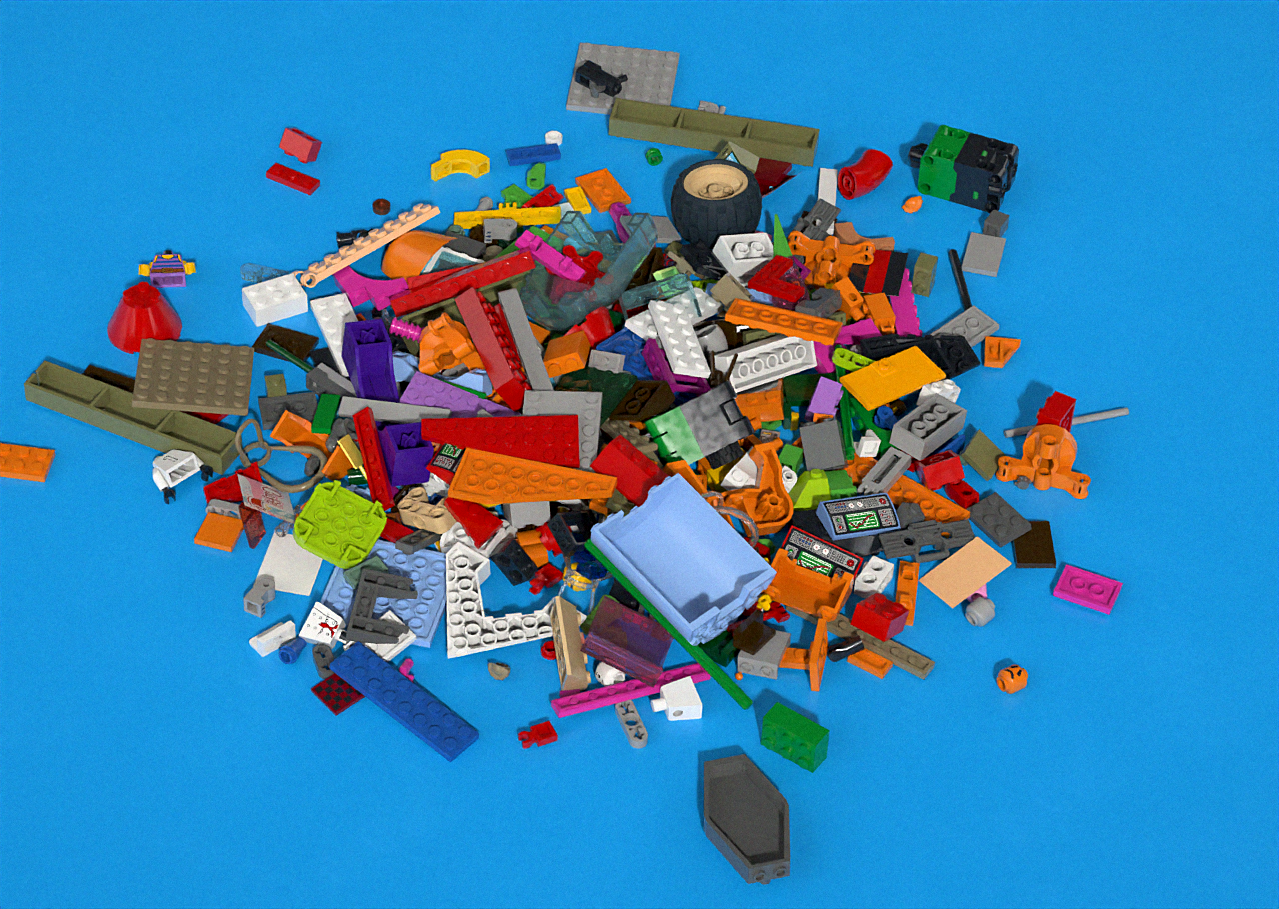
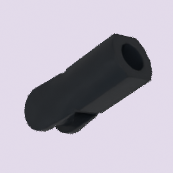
M858 635L828 647L827 654L832 662H837L865 648Z

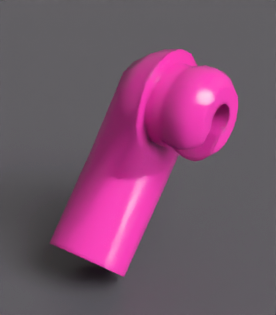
M407 658L399 667V672L414 683V676L409 675L414 662Z

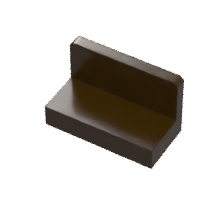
M756 609L733 631V646L751 655H755L776 635V630L763 624V612Z

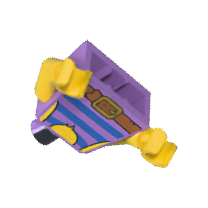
M166 250L163 252V255H155L153 262L139 264L138 275L142 274L143 276L150 277L151 286L155 288L186 287L185 275L196 273L194 262L187 263L182 260L181 255L174 254L171 250Z

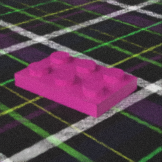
M1066 564L1054 589L1053 596L1110 615L1123 583Z

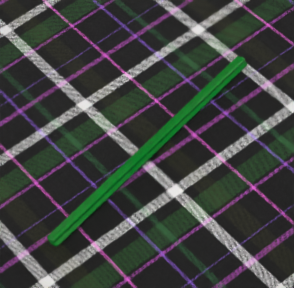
M588 539L584 547L744 710L749 709L753 704L752 700L698 645L692 646L591 542V539Z

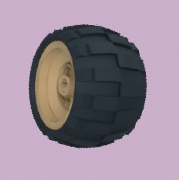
M712 159L690 165V167L684 169L679 174L671 195V213L675 226L678 228V232L681 233L683 239L691 243L695 242L696 244L700 240H704L709 248L713 249L720 236L755 233L761 218L762 195L758 181L752 171L747 170V167L729 160Z

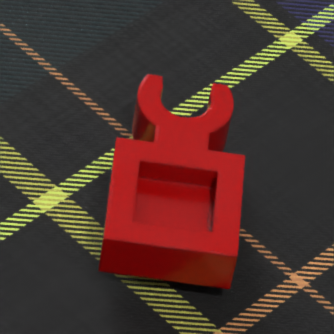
M550 721L531 726L530 732L522 731L518 734L519 741L525 740L522 741L523 749L530 748L533 743L540 747L555 742L558 739V735Z

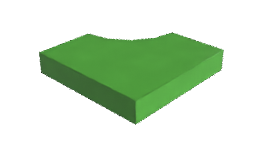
M515 184L501 191V196L505 200L503 208L506 207V203H510V207H513V202H517V209H522L521 207L533 198Z

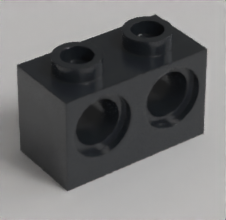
M515 539L499 544L489 556L513 586L529 581L538 569Z

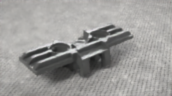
M820 198L807 217H799L798 223L792 231L800 232L804 227L806 230L803 234L809 239L824 241L826 237L830 236L826 231L841 212V209ZM819 219L822 221V224L814 226L812 224L813 221ZM793 255L802 264L806 261V256ZM793 267L788 270V272H790L791 274Z
M969 519L943 524L936 520L909 524L907 530L879 534L886 559L911 555L912 561L915 563L946 560L950 557L949 548L965 546L975 538ZM948 532L952 537L945 539L941 533ZM909 538L911 545H907L904 540ZM932 544L934 549L941 551L924 555L918 554L921 547Z

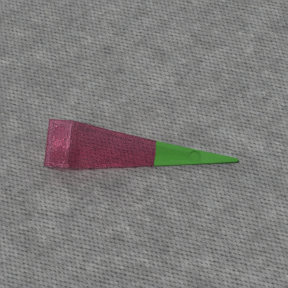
M775 214L773 258L779 255L793 260V266L779 280L805 287V294L795 303L772 296L773 307L795 311V306L802 300L810 301L809 292L795 263L778 215Z

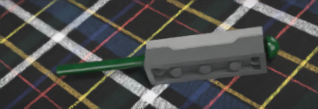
M271 339L266 342V346L308 373L306 374V388L315 392L316 395L320 397L321 394L340 395L341 401L343 396L357 398L352 383L332 368L327 367L323 363L313 368Z

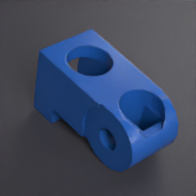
M887 406L879 407L874 418V423L877 427L892 431L893 425L899 421L893 415L892 409Z

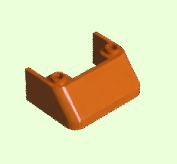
M285 410L270 437L284 443L285 446H313L323 451L328 462L321 472L333 482L335 479L341 480L345 477L347 470L355 469L340 446H337L333 453L327 450L325 443L330 434L312 433L311 426L313 422ZM301 453L302 455H304V456L307 457L308 459H309V458L311 457V455H312V454H307V453Z

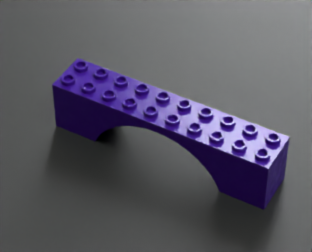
M383 320L346 322L341 357L357 398L400 403L394 375L392 343ZM375 421L391 487L429 482L430 471L426 467L433 457L434 448L430 441L422 440L421 422L389 424L388 422Z

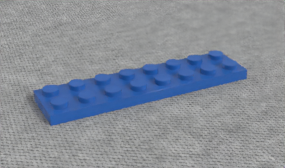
M359 641L330 663V670L449 762H452L479 739L477 731Z

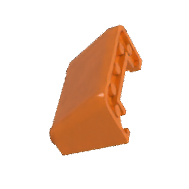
M779 548L771 564V567L777 573L766 590L763 589L761 593L769 595L772 601L821 619H827V622L834 621L852 592L854 575L844 572L842 577H838V574H834L833 578L798 566L797 559L791 561L788 558L789 551Z

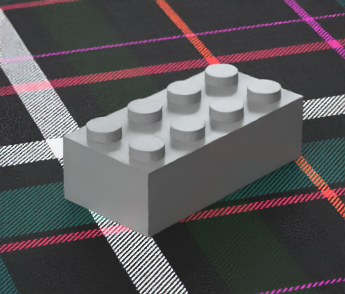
M936 393L893 425L889 443L921 461L963 429L967 410Z

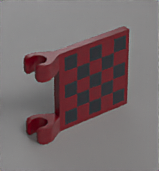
M336 673L311 688V692L335 716L365 697Z

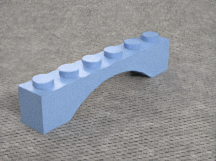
M399 351L392 353L396 382L406 381L410 383L416 371L420 372L418 368L420 362L413 354ZM476 368L462 376L454 377L443 376L437 373L432 375V377L486 393L487 396L492 394L491 380L487 371Z

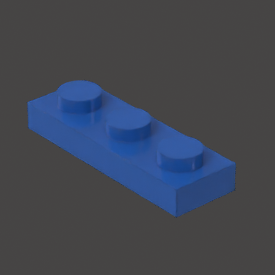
M557 143L506 150V157L510 166L560 160L561 153Z

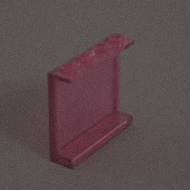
M604 596L580 651L654 688L662 674V667L674 638L658 622Z

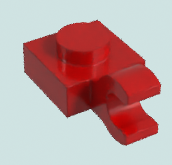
M548 563L535 572V578L530 581L533 587L529 591L537 595L544 586L551 588L563 579V573Z

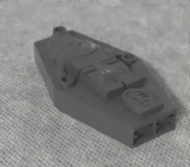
M745 754L705 761L704 832L706 837L748 884L756 882L769 884L771 879L790 876V829L787 800Z

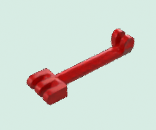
M773 602L770 603V609L763 613V621L774 618L778 623L788 620L790 615L788 612L785 613L786 610L784 607H780V603ZM746 619L730 624L727 628L728 632L732 633Z

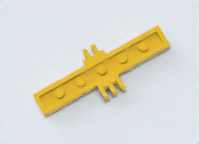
M513 202V207H510V203H506L504 208L503 203H499V210L454 212V225H459L463 229H472L477 227L478 224L482 226L484 219H512L517 222V226L561 223V206L517 209V202Z

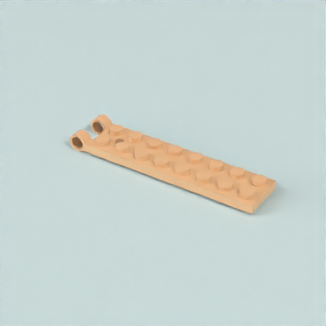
M420 203L415 205L412 211L401 213L398 215V219L385 222L383 224L384 227L371 230L368 233L369 235L364 238L355 239L353 241L354 244L341 247L338 253L325 256L323 258L324 261L311 264L308 270L304 272L296 270L292 273L295 277L300 273L302 275L299 282L300 285L312 288L321 280L440 213L438 206H431L430 204L424 205ZM312 279V283L307 285L306 281Z

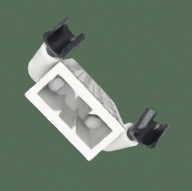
M174 449L163 456H157L152 463L154 467L152 470L153 480L159 490L164 492V502L166 504H169L168 497H172L176 501L175 491L168 489L169 487L172 488L199 470L202 471V480L208 481V475L213 477V468L204 466V463L191 451Z

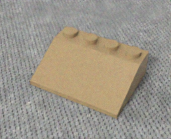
M555 596L550 620L561 691L574 689L584 691L587 689L588 683H591L590 672L586 671L585 668L588 659L586 651L583 652L582 649L584 634L579 630L581 615L577 613L576 606L560 596Z

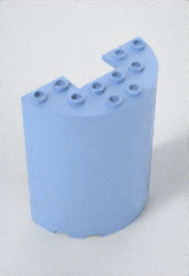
M677 473L673 477L668 476L661 485L653 486L648 491V498L640 507L635 506L626 516H624V512L621 510L616 514H610L603 523L595 524L590 530L592 532L591 542L692 646H697L700 642L704 644L717 637L730 624L735 623L744 609L749 610L758 600L757 596L763 589L766 590L777 572Z

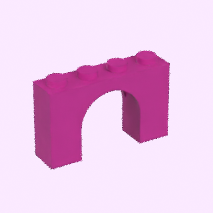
M872 319L859 320L854 324L842 326V330L834 345H823L820 342L813 341L817 361L815 369L818 374L836 373V366L832 361L833 347L835 345H860L861 339L882 336Z

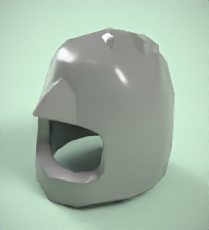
M717 324L695 331L707 360H709V353L712 350L714 355L728 351L726 336Z

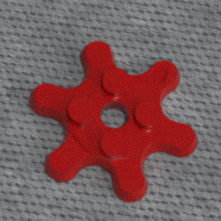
M571 245L564 246L563 255L571 258L572 262L585 270V275L573 287L546 268L549 275L560 278L561 283L556 287V294L563 298L569 292L574 291L577 294H581L586 303L594 302L596 300L594 286L601 285L607 287L613 282L611 274L603 273L597 267L603 260V254L599 251H593L589 256L581 257L577 254L575 247Z

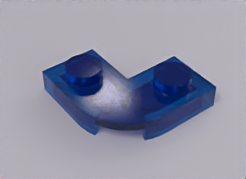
M587 549L575 552L573 560L579 563L575 570L577 573L589 580L606 576L608 570Z

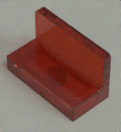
M242 502L238 509L249 547L254 549L264 537L266 531L260 511L247 507Z

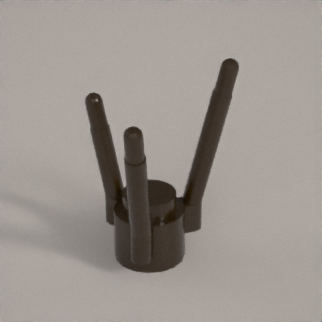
M712 350L709 353L710 388L730 380L738 357L737 353L734 354L726 377L723 372L715 371L714 351Z

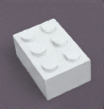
M767 233L724 235L719 237L712 251L733 277L755 275L757 271H760L773 259L774 246Z
M293 273L242 288L243 306L256 327L308 312L307 294Z

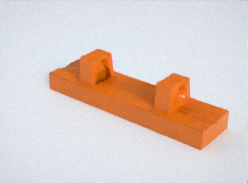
M900 561L895 602L902 604L904 608L910 610L905 625L913 626L920 563Z

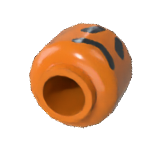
M1013 664L999 671L997 685L1001 691L1013 694L1026 687L1028 674L1024 668Z

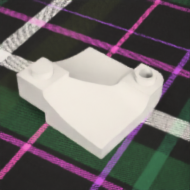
M753 447L734 465L722 481L721 486L728 491L747 488L755 489L758 468L749 456ZM785 465L782 466V480L788 494L797 482V475Z
M489 511V512H491L493 515H495L496 517H498L497 512ZM500 519L503 521V526L477 549L473 539L467 536L460 522H456L450 530L442 534L440 539L441 553H447L457 542H460L482 556L489 558L499 544L515 539L518 530L512 527L507 520Z

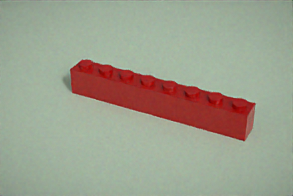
M530 246L392 295L390 302L396 318L462 295L472 287L478 289L536 268V262Z

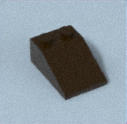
M637 380L608 418L609 420L640 421L667 411L676 398L667 380Z

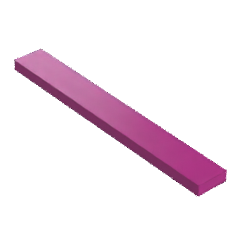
M699 663L555 699L551 701V707L557 716L562 718L659 693L663 685L691 676L693 683L710 680V675Z

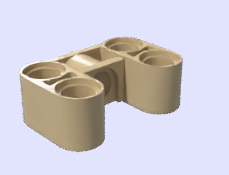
M423 487L412 489L398 504L400 517L405 525L443 534L450 530L457 521L444 506L445 499L448 496L441 499L436 506L431 505L426 490Z

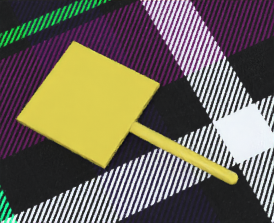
M347 434L337 442L355 469L359 467L367 480L366 472L362 466V455L350 435Z

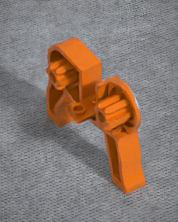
M772 442L755 445L749 453L750 459L755 462L758 468L755 489L730 490L711 497L685 460L667 463L663 469L671 477L679 473L733 528L729 513L738 510L747 537L777 533L786 526L793 515V502L785 490L782 480V466Z

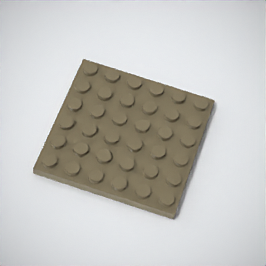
M152 338L142 339L132 407L248 416L254 348L230 346L227 344H201L190 341L176 342Z

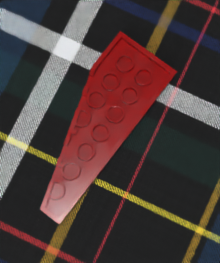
M578 415L421 419L422 440L442 445L447 443L455 445L458 449L462 450L464 448H471L572 469L580 468Z

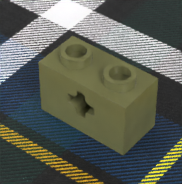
M920 253L914 267L911 293L929 297L935 284L937 256Z

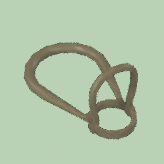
M255 419L246 420L237 430L235 446L245 468L250 467L252 464L246 454L254 448L267 450L266 456L257 462L258 468L269 461L273 450L307 453L318 457L320 469L317 474L310 480L298 485H284L259 468L260 475L279 491L286 493L303 492L314 487L323 479L325 474L321 471L328 462V459L324 452L318 448L305 445L268 446L263 441L260 426ZM250 423H253L259 442L249 444L242 450L240 446L241 434Z

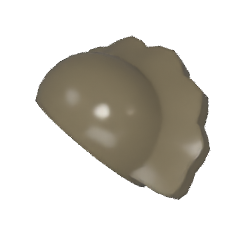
M490 662L488 664V671L495 680H504L508 677L511 669L510 666L498 662Z

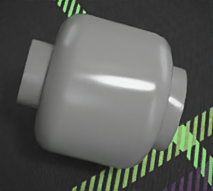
M978 597L966 607V619L973 626H985L995 617V605L990 599Z

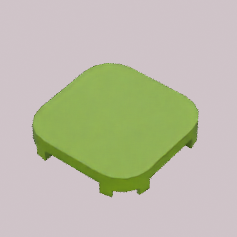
M334 480V482L319 483L302 512L296 518L293 527V538L300 547L337 567L351 569L366 561L384 530L387 517L380 502L376 500L374 504L341 487L340 481Z

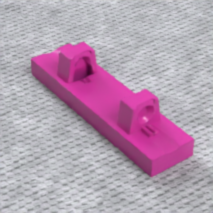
M528 230L515 242V246L519 249L530 246L536 261L573 287L585 275V270L572 262L571 258L565 257L546 244L541 237L535 236Z

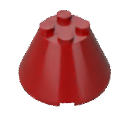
M140 282L138 285L132 286L123 292V296L108 323L107 332L111 343L115 347L126 353L134 354V352H140L142 339L152 338L155 340H173L177 342L180 338L182 322L179 315L157 288L149 285L148 282Z
M605 306L585 316L587 320L580 326L574 325L564 335L584 330L591 345L587 360L590 359L591 349L595 350L597 345L616 334L609 310Z

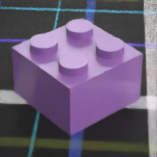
M821 376L814 389L804 419L813 422L814 413L835 416L837 408L834 406L838 405L844 392L841 390L842 384Z

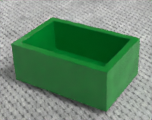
M777 702L763 717L761 745L813 773L827 758L830 730Z

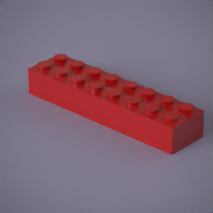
M472 287L454 300L495 391L516 412L523 407L525 390H533L529 383L525 381L527 377L520 370L522 366L515 358L517 356L515 351L509 347L511 342L505 335V329L499 324L501 320L494 313L496 309L491 302H486V298L481 291L477 292Z

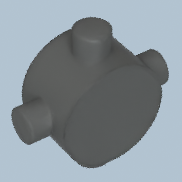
M1020 476L1017 482H1015V486L1024 490L1029 487L1032 481L1026 476Z

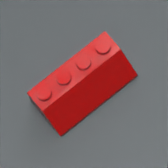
M621 434L613 439L590 465L598 474L617 477L618 483L615 489L638 507L643 505L648 498V491L655 485H661L669 476Z

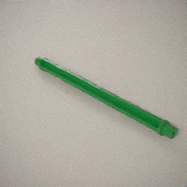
M836 345L834 347V352L837 348H842V346ZM835 364L837 382L841 384L839 381L840 377L845 376L846 371L845 368ZM842 385L841 390L844 392L839 403L843 440L847 460H853L855 458L848 390Z

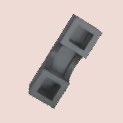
M820 287L812 293V301L802 300L795 306V312L827 318L842 305L840 290Z

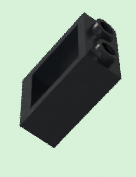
M592 510L557 513L547 525L564 556L591 554L584 547L586 542H576L568 526H577L585 541L591 539L592 532L590 530L595 524L599 523Z

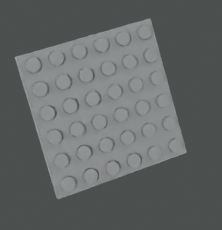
M580 43L566 110L611 115L616 98L671 106L680 53ZM590 60L600 65L602 70L615 77L626 74L628 81L621 83L622 90L614 97L605 93H599L598 98H593L591 89L575 82L576 70Z

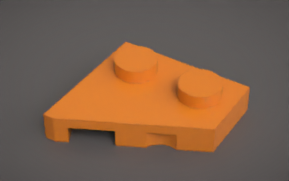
M985 336L984 367L1003 368L1019 349L1021 339Z

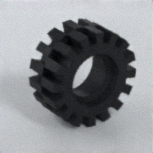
M738 441L706 457L714 470L744 455Z

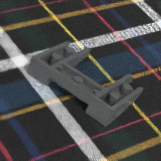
M363 568L347 628L346 640L371 644H397L399 642L398 637L402 633L407 634L410 627L372 619L377 597L417 599L418 592L411 591L409 585L413 584V579Z

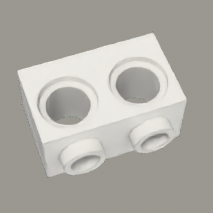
M949 379L923 385L916 404L920 406L936 393L956 403L961 389Z
M872 556L869 562L866 561L864 563L861 573L855 576L853 585H855L854 594L865 599L875 593L882 594L893 578L894 564Z

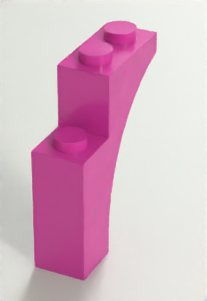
M349 265L332 274L336 286L342 294L346 293L353 308L370 300L376 309L380 311L391 305L390 298L392 295L409 290L404 278L373 280L357 274Z

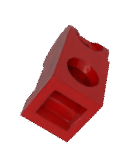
M960 479V482L950 485L948 483L945 485L947 496L962 508L967 509L979 502V493L964 480Z

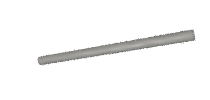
M1126 407L1074 417L1072 425L1129 415V410ZM1036 425L1005 430L1004 436L1009 438L1028 434Z

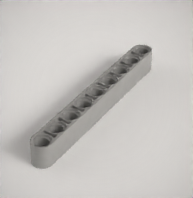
M512 288L498 292L500 305L529 385L533 391H554L517 289Z

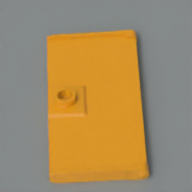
M913 346L840 377L839 381L870 411L919 390L923 385L946 378V374L917 346Z

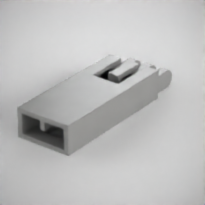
M890 447L862 479V484L857 489V493L862 494L864 492V496L887 493L910 467L912 456Z

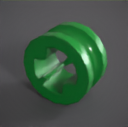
M652 148L646 153V159L652 166L660 164L663 160L661 152L657 148Z

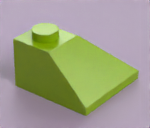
M812 469L811 471H805L797 478L796 484L789 493L793 502V511L817 509L820 502L831 500L828 478L824 470Z

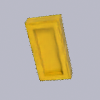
M581 186L564 189V196L577 216L591 213V206Z

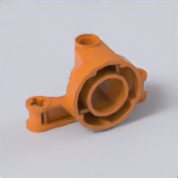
M792 231L788 236V245L793 255L806 256L804 265L811 270V273L802 280V283L805 287L812 284L815 290H818L820 287L824 288V284L836 283L845 277L849 278L853 263L869 265L874 260L873 253L876 250V246L870 241H864L856 245L840 244V240L835 236H828L824 241L809 239L799 231Z
M446 312L442 313L441 317L434 321H428V326L422 330L419 336L420 363L418 368L421 373L432 376L443 369H451L462 363L468 367L469 371L476 368L486 370L475 345L472 343L467 327L460 322L452 320Z
M1043 424L1030 430L1023 444V457L1021 460L1009 456H1002L998 459L999 470L996 472V478L1003 482L1017 480L1020 476H1026L1038 490H1047L1050 487L1059 488L1067 491L1077 499L1087 498V487L1091 482V478L1088 475L1071 471L1077 455V442L1071 433L1057 425Z

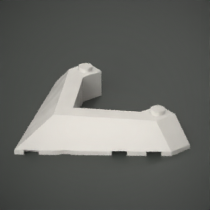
M457 542L446 553L448 659L553 636L550 613L554 598L542 610L534 611L533 614L522 615L521 612L505 614V617L501 618L485 617L480 585L490 576V560L462 543ZM577 611V613H580L582 624L586 620L587 616Z

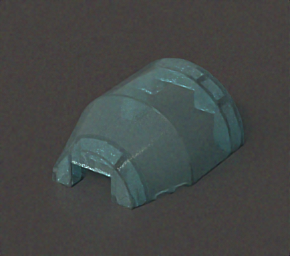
M567 211L545 243L562 255L563 248L566 245L575 247L577 254L581 257H587L593 251L601 252L603 260L597 267L599 271L606 274L601 279L596 278L594 280L595 285L588 291L584 290L581 293L574 291L565 292L561 298L555 291L557 285L561 283L560 278L549 275L545 266L535 260L536 268L531 269L530 274L526 275L527 283L525 287L521 288L519 293L526 315L545 327L565 331L585 321V316L602 306L608 307L615 303L657 243V228L649 213H634L626 225L631 233L626 243H614L608 232H594L581 211Z

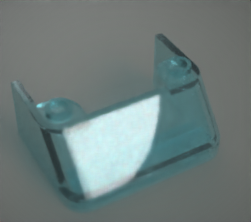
M679 273L622 292L619 296V302L625 321L629 319L626 310L648 304L650 300L657 301L690 290L698 317H702L690 277L685 273Z

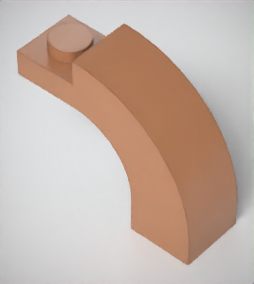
M852 222L834 224L833 236L840 240V244L856 245L864 241H870L875 244L876 250L894 252L895 241L893 237L865 238L855 231Z

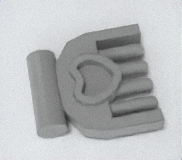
M701 100L698 111L724 114L726 107L720 106L719 108L717 104Z

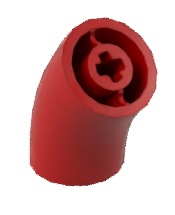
M870 149L864 151L859 160L854 164L842 168L838 175V187L842 196L845 199L852 200L875 190L890 173L893 167L891 158L881 151Z

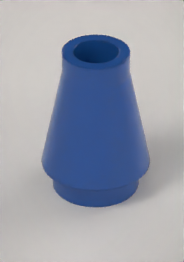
M298 637L296 640L282 646L279 652L280 660L285 664L295 663L306 647V641Z

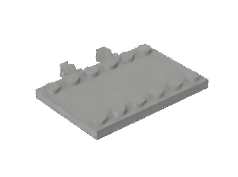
M525 390L523 414L518 416L578 415L580 468L573 469L596 473L590 465L598 456L602 392Z

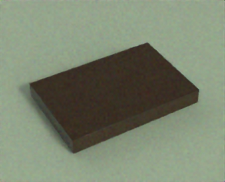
M268 323L252 348H254V352L290 362L266 346V342L271 339L306 363L310 357L309 352L314 351L319 343V338Z
M1028 521L1031 524V530L1012 541L1016 568H1056L1049 521Z

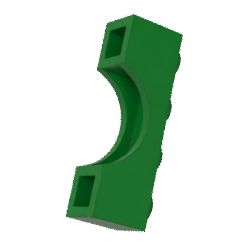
M851 398L849 400L850 416L855 423L856 429L860 430L863 437H865L867 429H871L881 440L876 455L877 459L880 460L890 447L900 450L889 443L892 431L881 429L873 423L878 407L868 411L856 398Z

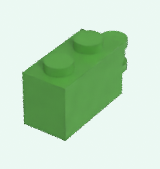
M846 470L825 471L828 478L831 500L857 497L856 486H853L852 477L848 476Z

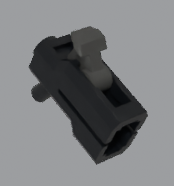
M590 60L576 70L575 82L591 89L593 98H598L599 93H605L614 97L621 92V83L628 81L626 74L615 77L602 70L600 65Z

